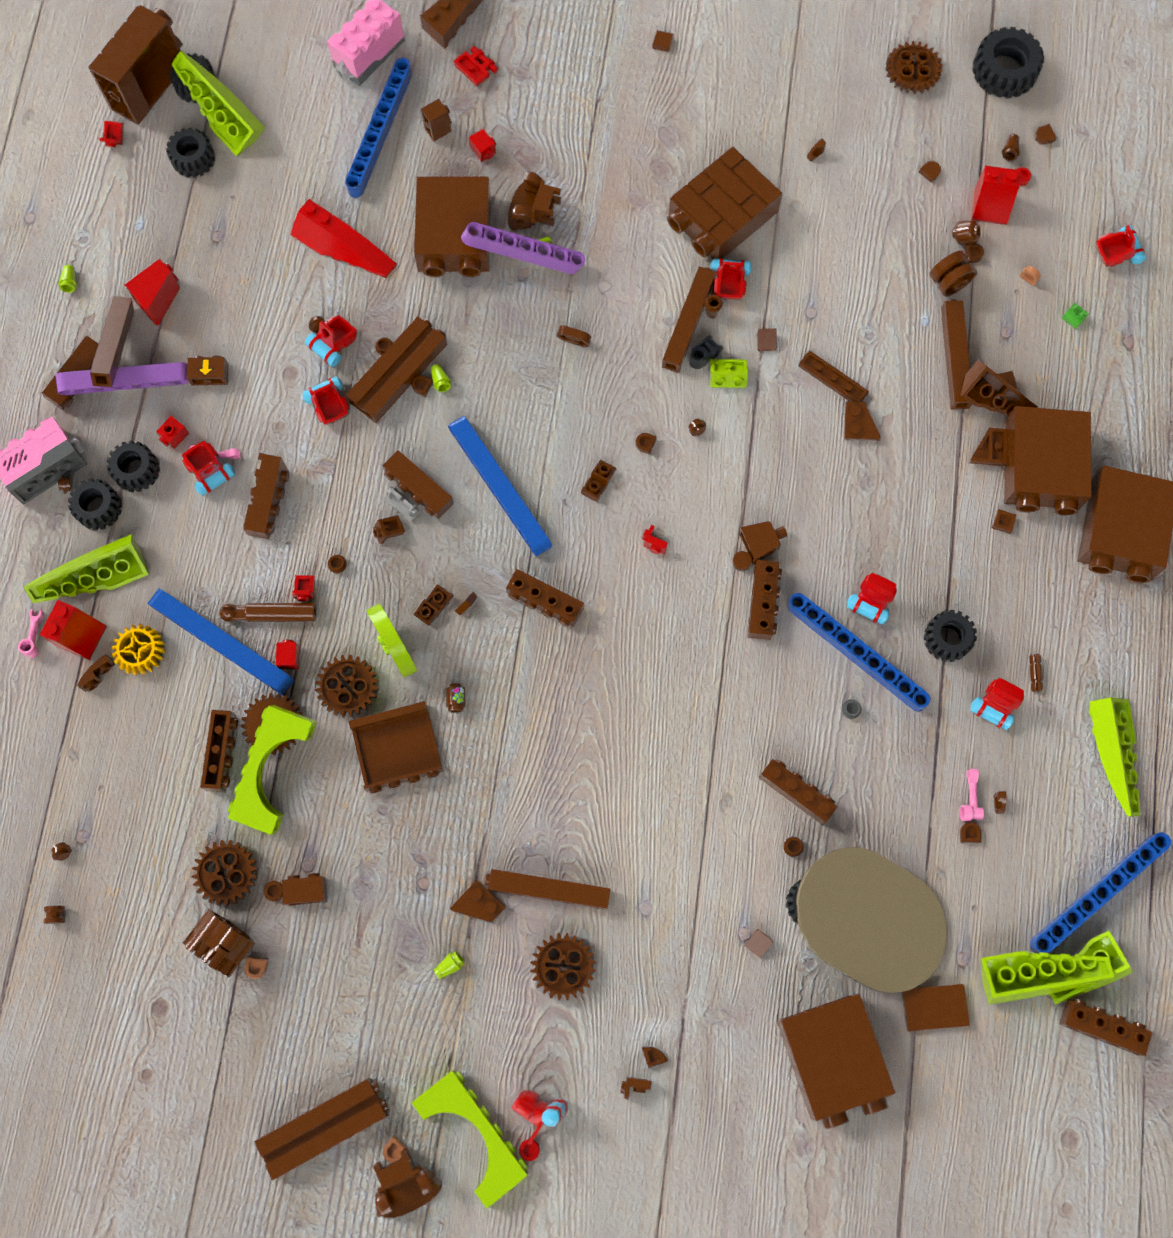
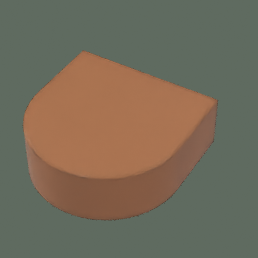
M1026 266L1021 272L1020 277L1032 286H1035L1041 275L1036 268Z
M247 956L245 964L246 975L252 979H259L264 976L268 960Z
M393 1136L383 1149L384 1158L388 1162L393 1163L402 1158L400 1152L406 1147Z

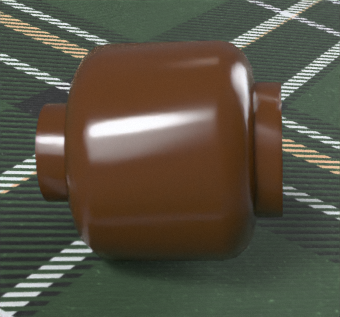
M974 220L959 221L952 231L953 238L960 245L974 244L981 235L980 225H977Z

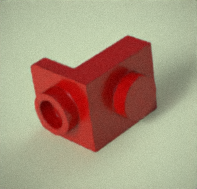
M104 121L103 138L99 137V141L104 142L107 147L116 148V145H122L124 124Z
M651 525L649 530L645 529L642 540H644L643 547L648 548L654 554L659 555L661 553L665 555L668 542L653 537L655 526Z
M295 575L292 596L299 602H308V599H314L315 576Z

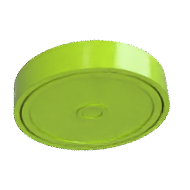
M378 603L367 609L366 612L379 633L376 638L385 654L392 656L403 678L405 679L417 672L415 664L381 604Z

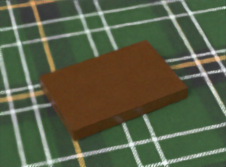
M964 984L913 988L902 992L907 1031L970 1026Z

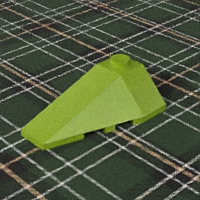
M1110 931L1089 940L1086 946L1075 956L1109 957L1115 978L1052 993L1050 995L1055 1004L1105 986L1133 973Z

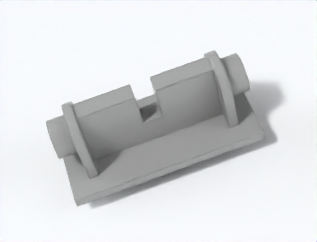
M397 485L394 488L390 486L386 492L388 494L384 499L410 522L423 511L424 508L417 505Z

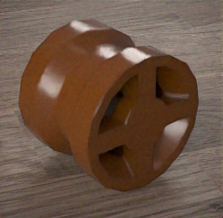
M65 906L44 907V912L46 913L44 924L65 923V918L63 917Z

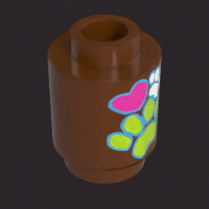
M459 683L449 684V687L446 688V707L448 712H463L466 706L465 687H462Z

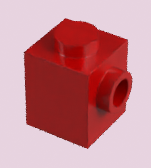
M484 129L469 137L470 148L481 162L492 158L496 154V141Z
M172 416L156 431L160 437L158 440L164 446L170 445L173 449L189 434L185 426Z
M286 639L282 642H277L276 666L279 669H299L300 647L294 640Z

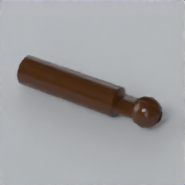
M315 602L247 603V605L228 603L220 608L219 615L226 622L234 620H247V622H315L317 608Z

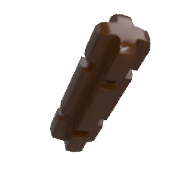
M1031 654L1029 657L1030 664H1032L1030 666V677L1033 682L1031 690L1033 692H1041L1043 690V683L1041 682L1043 680L1042 665L1040 664L1041 655Z

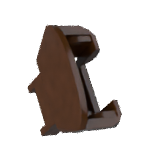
M527 171L523 179L524 182L515 191L509 207L508 226L512 231L532 228V225H536V222L554 226V219L550 218V216L553 217L554 204L561 205L562 202L561 197L553 195H560V188L545 185V181L538 174Z
M407 1147L400 1152L401 1159L385 1167L382 1166L381 1161L373 1165L381 1187L377 1188L378 1191L375 1194L377 1217L395 1218L408 1214L430 1202L438 1195L442 1188V1182L427 1167L415 1166Z

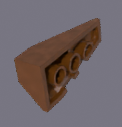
M979 360L975 362L965 375L960 395L974 406L999 412L1006 416H1009L1015 406L1038 407Z

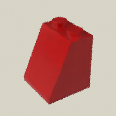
M985 165L974 189L971 220L1007 225L1020 187L1021 170Z
M160 259L124 284L137 305L156 326L160 324L180 290L177 283L179 279L173 273L174 270L168 263L164 264Z
M57 600L39 635L56 647L90 660L107 625L78 608Z

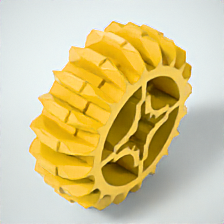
M139 623L138 627L132 624L131 630L124 627L125 633L118 632L120 638L114 639L117 645L111 646L115 651L112 653V657L116 658L114 663L119 665V669L125 670L127 674L132 672L137 676L140 671L142 675H145L146 669L153 672L152 666L159 667L157 660H163L160 654L165 653V650L162 649L165 646V643L161 641L162 636L157 634L158 631L156 629H151L149 625L144 627L143 624ZM139 636L149 637L151 642H142ZM126 657H134L137 663H129Z

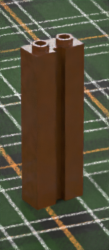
M417 316L346 394L348 402L373 422L377 423L411 386L412 380L416 376L421 375L447 346L446 335L440 329H432V324L428 320Z
M368 1078L254 1141L260 1156L264 1159L265 1167L271 1180L273 1181L388 1117L387 1112L390 1110L385 1099L381 1100L378 1094L380 1088L377 1082Z

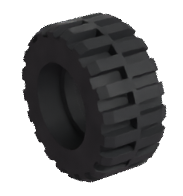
M1003 27L999 31L996 29L987 34L983 41H981L973 61L972 70L976 82H979V86L983 90L986 89L988 94H995L998 98H1001V96L1005 98L1019 97L1022 93H1027L1036 83L1043 67L1045 57L1040 42L1034 39V35L1031 33H1026L1024 29L1017 30L1016 27H1010V29ZM1000 56L1013 58L1020 64L1021 68H1004L995 58Z

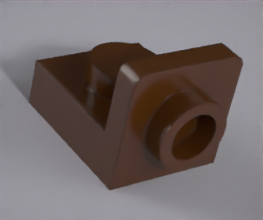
M398 515L379 519L373 527L374 537L378 539L379 544H383L387 538L400 536L405 533Z
M626 1077V1081H622L620 1094H624V1099L628 1100L630 1087H634V1092L646 1093V1089L651 1090L652 1081Z

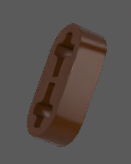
M561 325L556 334L560 340L581 347H588L592 338L587 332Z

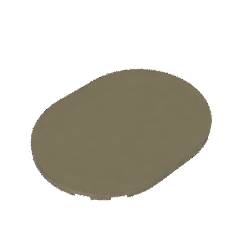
M859 847L833 850L817 859L806 871L797 893V921L801 934L804 935L809 948L817 957L858 983L880 992L896 993L913 989L933 974L944 953L946 922L937 897L921 879L884 856L869 849Z

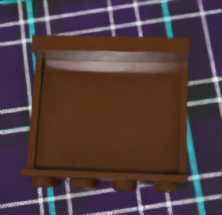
M425 701L348 721L353 733L365 786L363 787L367 792L377 793L382 791L381 788L387 786L389 788H396L401 786L402 782L415 783L420 781L421 777L428 776V778L439 776L440 772H443Z

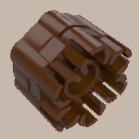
M207 909L183 941V944L189 952L196 951L194 955L207 964L211 960L208 964L209 967L230 978L255 942L230 921Z

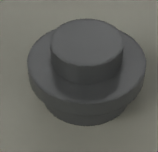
M847 700L842 705V713L848 719H855L861 714V705L856 700Z

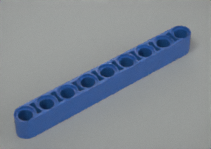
M399 58L394 63L346 177V187L349 195L353 198H358L364 193L411 80V66L406 58Z
M461 416L448 424L450 432L533 554L537 557L552 548L553 546L549 538L466 417Z
M158 588L147 602L153 609L282 696L285 695L295 681L284 671L162 589Z
M795 593L791 596L788 602V610L893 695L914 711H922L929 705L930 696L925 690L802 593ZM793 601H800L802 606H794ZM808 613H815L817 618L811 619ZM823 625H830L832 631H826L823 628ZM838 637H845L847 639V643H841ZM855 648L860 649L862 655H856L853 650ZM870 660L875 661V662L877 663L878 667H877V668L871 667V666L869 665V661H870ZM884 673H890L893 676V680L886 679ZM900 685L907 686L908 692H902ZM916 697L922 698L924 705H919L915 700Z
M1161 832L1151 835L1036 934L1030 941V949L1038 954L1040 952H1051L1171 846L1169 835ZM1156 838L1161 840V847L1157 846ZM1142 850L1147 853V860L1142 858ZM1127 863L1132 865V873L1127 870ZM1113 875L1118 878V885L1112 882ZM1098 888H1100V889L1103 890V892H1104V897H1103V898H1100V897L1098 896V894H1097ZM1084 901L1089 904L1088 911L1083 908L1082 904ZM1069 913L1075 918L1073 924L1068 921ZM1054 927L1059 928V937L1053 934ZM1040 939L1043 940L1045 943L1044 950H1041L1038 947V941Z

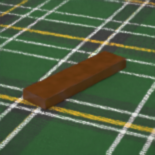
M810 350L798 364V367L850 402H862L869 393L867 389Z

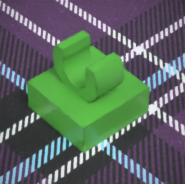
M1074 303L1063 315L1062 319L1077 329L1089 313Z

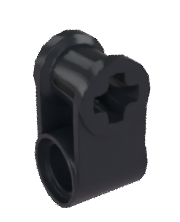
M712 335L706 336L691 350L689 365L694 369L703 368V366L710 362V359L716 358L722 352L723 346H719L713 340Z

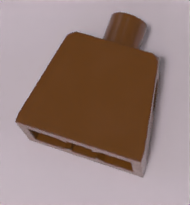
M767 521L741 527L739 535L747 553L752 558L753 565H755L757 559L763 560L780 549L781 543L779 540L787 537V532L784 526L774 529L772 523Z

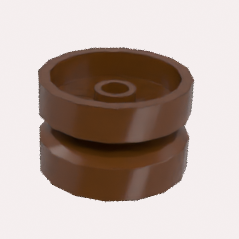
M959 250L946 256L929 273L933 282L939 284L938 288L943 296L957 293L966 287L978 273L973 264L967 263L968 257L963 251Z

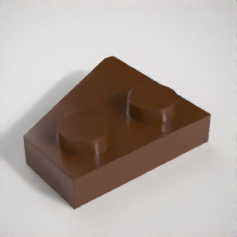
M845 402L844 439L881 440V436L865 402Z
M989 428L970 459V464L1006 466L1008 429Z
M477 880L450 907V910L490 923L505 909Z

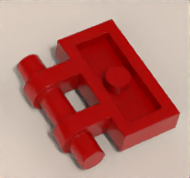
M473 46L470 50L473 54L470 55L465 51L453 62L454 66L477 87L490 77L487 70L496 73L498 67L492 59H488L481 49Z

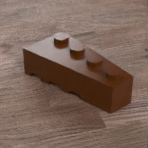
M438 0L420 15L422 29L441 47L446 49L448 42L457 35L458 29L466 23L468 16L472 15L482 0Z
M259 453L258 460H261L260 469L255 470L256 487L251 489L250 494L253 503L248 505L243 530L247 535L269 539L270 534H273L275 530L274 520L279 515L280 499L284 498V485L289 480L290 472L281 457Z

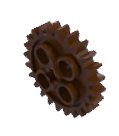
M906 41L904 47L899 44L898 48H893L892 53H889L886 61V76L891 77L889 82H895V88L901 86L900 91L904 88L907 89V94L910 90H913L914 94L919 90L922 94L924 88L929 91L930 87H935L943 71L941 70L943 66L940 63L941 58H937L938 52L932 53L934 48L927 49L928 44H925L923 47L921 42L915 45V42L912 41L911 45H909Z
M342 655L340 661L334 657L333 664L327 661L328 668L321 667L324 674H317L321 681H315L316 685L320 686L315 691L316 693H321L317 699L319 701L324 700L321 705L323 707L328 706V712L334 709L333 714L335 716L341 712L343 718H345L346 713L353 717V712L355 711L358 715H361L360 709L363 708L367 711L366 704L373 705L370 699L377 698L373 691H379V688L374 686L379 681L378 679H373L377 674L375 671L371 672L373 667L371 665L367 666L366 660L360 663L361 659L359 656L353 660V656L349 655L347 660ZM353 669L354 672L351 676L346 677L344 675L346 670ZM337 673H339L347 682V684H349V686L358 696V699H355L348 691V689L345 688L343 683L336 676ZM338 681L336 688H329L331 682ZM358 684H365L364 690L356 691ZM343 696H350L347 703H341Z
M221 840L220 846L213 842V849L206 846L207 853H199L202 859L194 860L199 865L198 867H192L193 870L197 871V874L192 875L191 878L198 880L193 886H200L197 893H204L202 899L206 900L209 898V903L211 904L216 901L218 906H221L224 901L225 905L229 906L230 900L237 904V897L244 900L243 893H251L248 887H255V884L251 881L258 878V876L253 874L258 868L252 866L257 860L250 859L253 853H246L248 849L246 846L240 849L241 843L239 842L234 845L233 841L229 840L226 845L225 841ZM230 855H234L235 862L231 865H228V857ZM219 856L222 857V859H221V860H222V865H221V863L219 862V859H218ZM215 862L216 869L210 873L208 870L209 865ZM224 869L229 870L226 873L227 878L221 875L224 873ZM241 873L242 880L235 884L234 876ZM218 881L223 883L220 891L215 890V884ZM227 881H229V883L232 886L231 890H229V885Z
M558 933L557 939L550 935L549 943L543 939L544 947L537 946V949L540 951L539 954H532L537 959L530 962L536 966L530 972L537 974L532 979L533 981H540L537 988L543 986V994L550 991L551 999L557 994L559 1001L562 995H565L568 1001L569 994H572L575 998H577V991L584 994L582 987H590L587 980H594L590 973L596 972V969L591 968V965L595 964L596 961L590 960L594 953H587L590 946L583 947V939L576 942V935L569 939L568 933H566L565 938H561L560 933ZM553 949L560 952V958L556 961H552L549 958V952ZM572 952L580 954L581 958L578 963H571L569 961V955ZM562 961H566V965L581 967V970L565 969V972L562 973L560 968L546 967L545 964H562ZM550 970H555L558 974L554 982H550L546 978V974ZM571 972L576 973L578 976V981L575 984H569L566 980L567 975Z

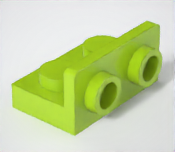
M710 359L711 388L747 387V360Z

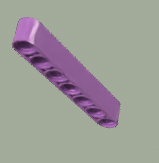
M476 222L469 223L461 236L462 241L468 246L569 274H576L585 263L584 255L578 251Z
M185 362L119 367L112 388L93 386L90 370L56 374L57 391L60 395L189 383L187 380V363Z

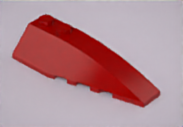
M308 199L298 211L290 235L316 253L333 257L337 261L347 262L354 267L364 268L365 271L385 278L397 265L396 262L367 238L312 200Z

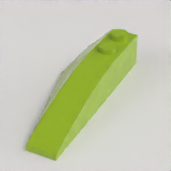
M180 51L172 63L173 68L183 84L188 86L191 97L199 104L200 111L203 116L207 117L212 131L236 156L240 155L257 141L265 127L215 76L186 53Z
M131 534L81 555L42 575L23 588L32 603L55 600L63 596H77L80 593H95L103 589L112 590L149 575L142 552Z
M1110 697L1089 701V714L1093 721L1092 732L1095 736L1099 755L1111 787L1128 817L1141 816L1139 790L1135 788V784L1139 779L1138 772L1134 770V762H1137V754L1133 753V744H1136V734L1130 700Z
M1019 951L980 959L982 982L988 1005L1057 993L1115 978L1109 957L1069 956V954L1052 955L1042 952L1038 954Z

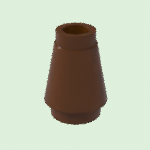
M1017 134L1009 136L1002 150L1003 158L1007 161H1014L1020 154L1019 136Z
M717 295L707 297L704 302L707 316L715 318L722 308V300Z

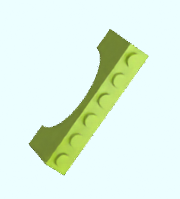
M270 705L262 713L261 718L263 721L261 727L259 726L256 730V741L249 749L248 763L244 765L241 775H243L242 780L235 788L236 796L229 805L228 812L230 813L228 819L273 835L278 833L284 814L277 811L266 798L262 782L264 766L273 750L283 742L290 739L311 740L318 721L281 707Z
M452 1070L415 1099L412 1104L423 1120L437 1113H454L468 1119L480 1131L487 1146L488 1167L482 1183L474 1192L487 1209L527 1177L528 1172L526 1170L529 1168L522 1158L518 1160L514 1152L516 1149L509 1140L505 1142L502 1138L503 1131L498 1124L495 1123L493 1125L489 1120L491 1115L485 1106L480 1107L476 1102L478 1097L471 1088L469 1090L464 1085L466 1080L459 1071L456 1073Z

